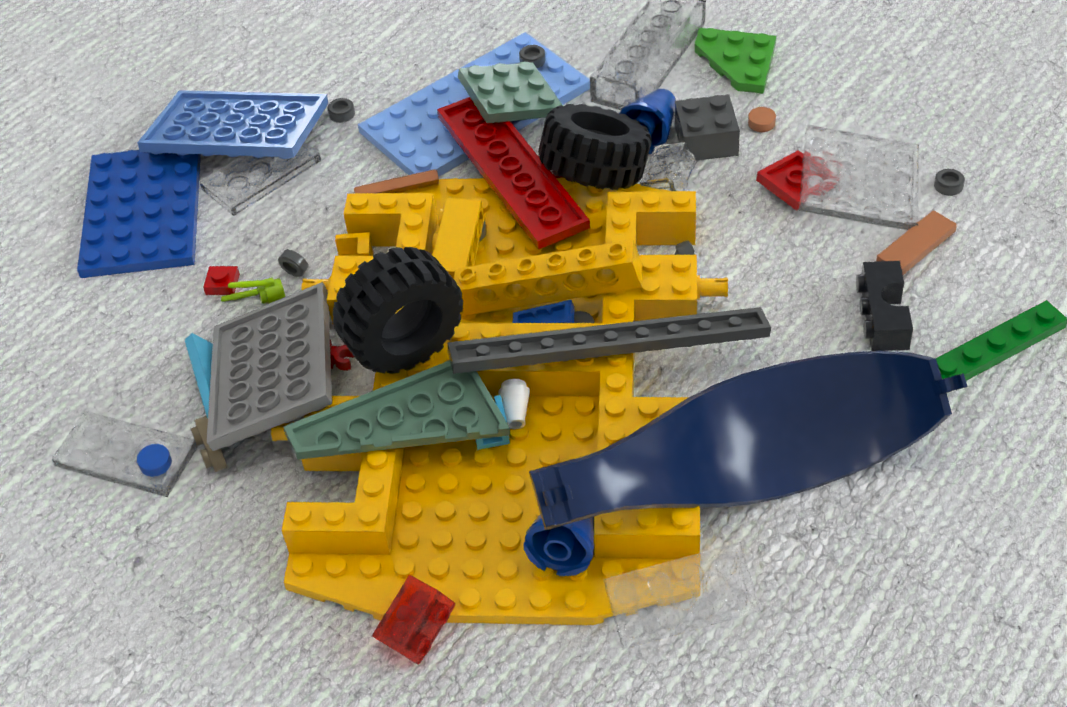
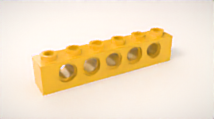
M631 239L455 269L454 280L462 292L463 314L465 316L642 288L643 264L634 240Z

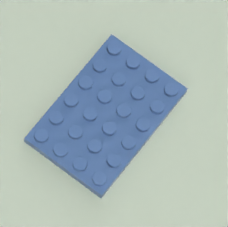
M179 90L137 143L140 152H151L156 155L176 153L177 155L202 154L203 156L227 155L229 157L294 158L327 107L328 98L327 94Z

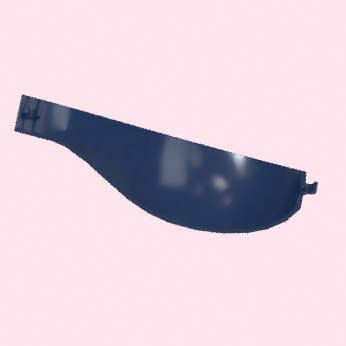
M848 352L780 363L743 373L714 384L685 399L634 433L605 449L583 457L529 471L545 530L620 510L695 508L698 506L700 508H721L780 499L850 476L910 447L934 431L952 414L947 393L968 386L964 373L942 379L936 358L911 352Z

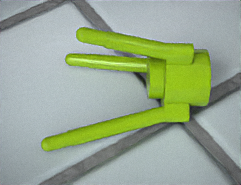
M271 277L264 280L231 282L228 284L229 288L257 287V289L222 296L221 301L226 302L259 295L261 304H270L286 296L280 278L273 279Z

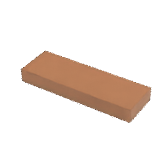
M434 169L357 186L354 188V193H399L439 184L437 170Z
M933 210L878 254L876 261H900L904 275L955 233L957 224Z

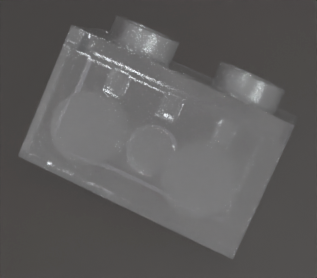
M686 142L655 146L640 181L641 187L658 190L669 188L670 191H685L691 172L695 168V157L693 153H690Z

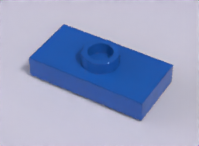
M566 300L514 312L512 323H574L575 306L572 300Z

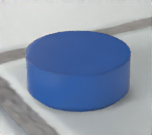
M151 444L144 447L138 453L137 464L144 475L155 477L164 474L170 468L172 458L164 445Z

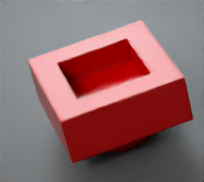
M209 266L203 286L205 295L234 294L236 288H229L228 284L238 282L240 276L238 266Z

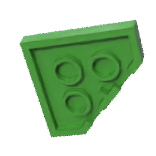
M699 28L695 41V53L700 57L704 56L710 61V66L719 75H725L730 79L731 86L737 91L764 94L777 36L764 33L756 34L714 28Z

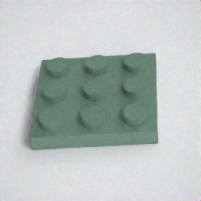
M524 61L517 64L499 63L492 66L474 65L467 68H459L458 79L486 123L546 118L553 108L562 105L533 62Z

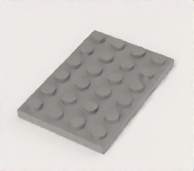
M323 282L214 326L206 442L212 451L232 446L240 440L262 434L268 429L283 423H290L298 417L313 411H320L332 404L328 292Z

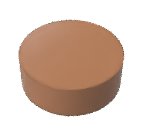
M757 107L749 112L748 125L752 130L767 132L775 127L776 114L772 109Z

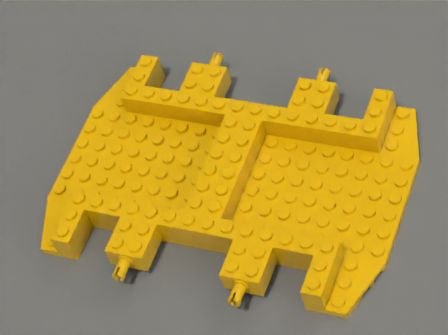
M484 178L439 179V184L399 193L347 194L343 214L347 233L370 232L373 247L396 246L403 250L405 247H413L425 250L433 256V235L439 231L438 215L440 209H444L447 197L481 200L487 232L486 236L479 242L474 264L476 266L631 239L634 240L636 248L640 245H677L684 241H689L692 245H695L696 191H669L642 184H635L629 188H619L618 190H611L610 188L596 189L593 186L586 187L577 182L572 183L565 180V178H556L590 219V229L539 250ZM639 255L643 264L642 288L566 299L572 300L575 312L583 311L589 313L593 317L594 323H512L514 312L566 300L465 316L461 312L459 326L454 328L455 334L450 340H446L443 344L444 348L440 352L433 353L430 356V360L425 363L420 362L415 365V368L408 371L401 369L400 373L395 374L375 372L373 391L449 361L448 342L697 314V300H700V297H728V277L700 278V275H697V255ZM335 256L332 274L329 279L303 278L301 290L321 282L324 283L328 292L327 304L333 325L334 302H338L336 296L340 287L344 288L346 285L345 279L350 273L354 274L359 269L358 266L364 261L369 262L374 258L373 256ZM635 353L477 371L493 400L494 396L498 395L502 382L508 379L524 380L530 389L525 417L526 424L520 429H510V444L477 450L476 440L473 439L301 459L305 471H359L354 503L287 502L281 530L289 552L283 582L284 586L288 591L322 602L329 600L344 606V609L352 612L356 609L372 614L374 619L383 622L596 625L603 623L604 618L625 613V616L636 614V610L652 605H657V608L700 597V506L695 508L620 510L594 516V555L588 568L577 575L559 576L556 575L558 570L548 567L544 571L532 563L524 551L526 532L540 515L529 471L583 457L605 449L634 433L689 397H634ZM332 396L331 405L326 406L320 411L308 413L302 419L359 396ZM296 421L283 423L271 428L272 440L288 441L284 432V426Z

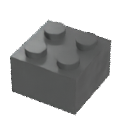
M729 94L675 101V130L684 162L739 156L740 129Z

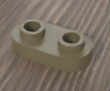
M207 416L194 420L196 426L190 429L196 445H204L205 449L200 450V454L206 469L213 467L214 471L217 472L227 468L221 448L212 451L206 443Z

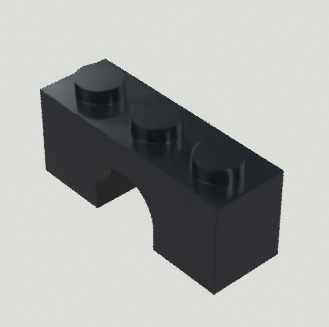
M900 261L863 262L862 273L856 275L857 293H862V297H860V314L866 315V320H864L863 324L864 338L870 339L871 351L910 350L913 325L909 306L890 305L901 304L904 279Z

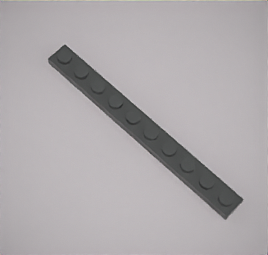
M757 307L448 342V355L453 374L765 338L770 337L771 326L762 308Z

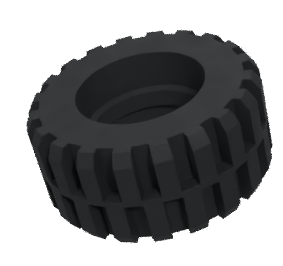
M566 104L565 106L559 105L553 108L547 114L538 155L541 163L544 164L547 170H552L556 176H562L565 180L572 183L577 182L582 186H593L596 189H626L637 184L643 177L652 139L645 126H642L639 121L632 120L625 114H619L614 110L603 109L599 106Z
M396 247L389 249L388 253L380 252L373 255L374 259L369 262L364 261L358 266L359 269L354 274L350 273L345 279L346 285L344 288L340 287L336 296L338 302H334L333 307L334 329L353 356L366 369L384 374L386 372L390 374L400 373L401 369L408 371L415 368L416 364L420 362L425 363L430 360V356L435 352H440L444 348L443 344L446 340H450L455 334L454 328L459 326L461 321L460 313L463 312V299L460 287L435 257L429 252L418 248L405 247L403 250Z

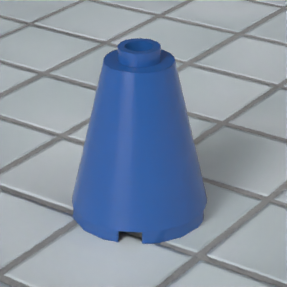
M657 89L626 105L619 113L629 116L632 120L639 121L642 126L647 128L652 139L649 154H653L662 148L669 137L676 98L667 89Z
M540 514L525 535L524 551L528 559L544 571L546 567L558 570L556 575L573 576L585 571L594 555V517L545 530Z

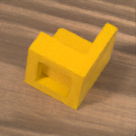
M370 232L338 234L335 236L338 256L374 255Z

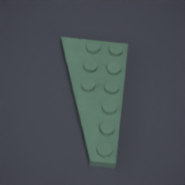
M449 360L284 426V432L297 460L508 436L510 435V427L477 371L453 374Z

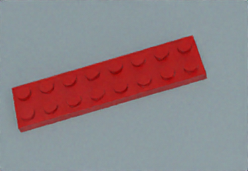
M470 97L437 109L439 120L538 250L590 229V219L552 172L544 167L539 156L510 121L486 123Z

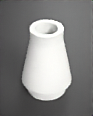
M505 380L501 384L498 395H501L507 424L510 429L523 428L526 424L525 417L530 389L524 380Z

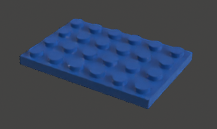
M128 150L91 156L77 267L80 278L195 265L201 154L177 155L176 153H162L156 155L151 152H140V150Z

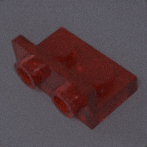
M409 575L372 634V637L418 665L430 651L433 641L443 625L448 621L455 607V602L437 589Z

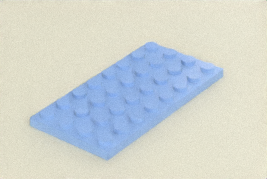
M526 32L461 67L467 68L474 65L492 66L499 63L517 64L520 63L519 52L523 47L538 45L545 50L546 61L543 66L537 69L562 105L591 89V80ZM459 69L359 123V133L408 175L435 169L439 177L469 160L468 156L439 120L437 113L439 108L470 97L458 79ZM539 118L510 122L519 131Z

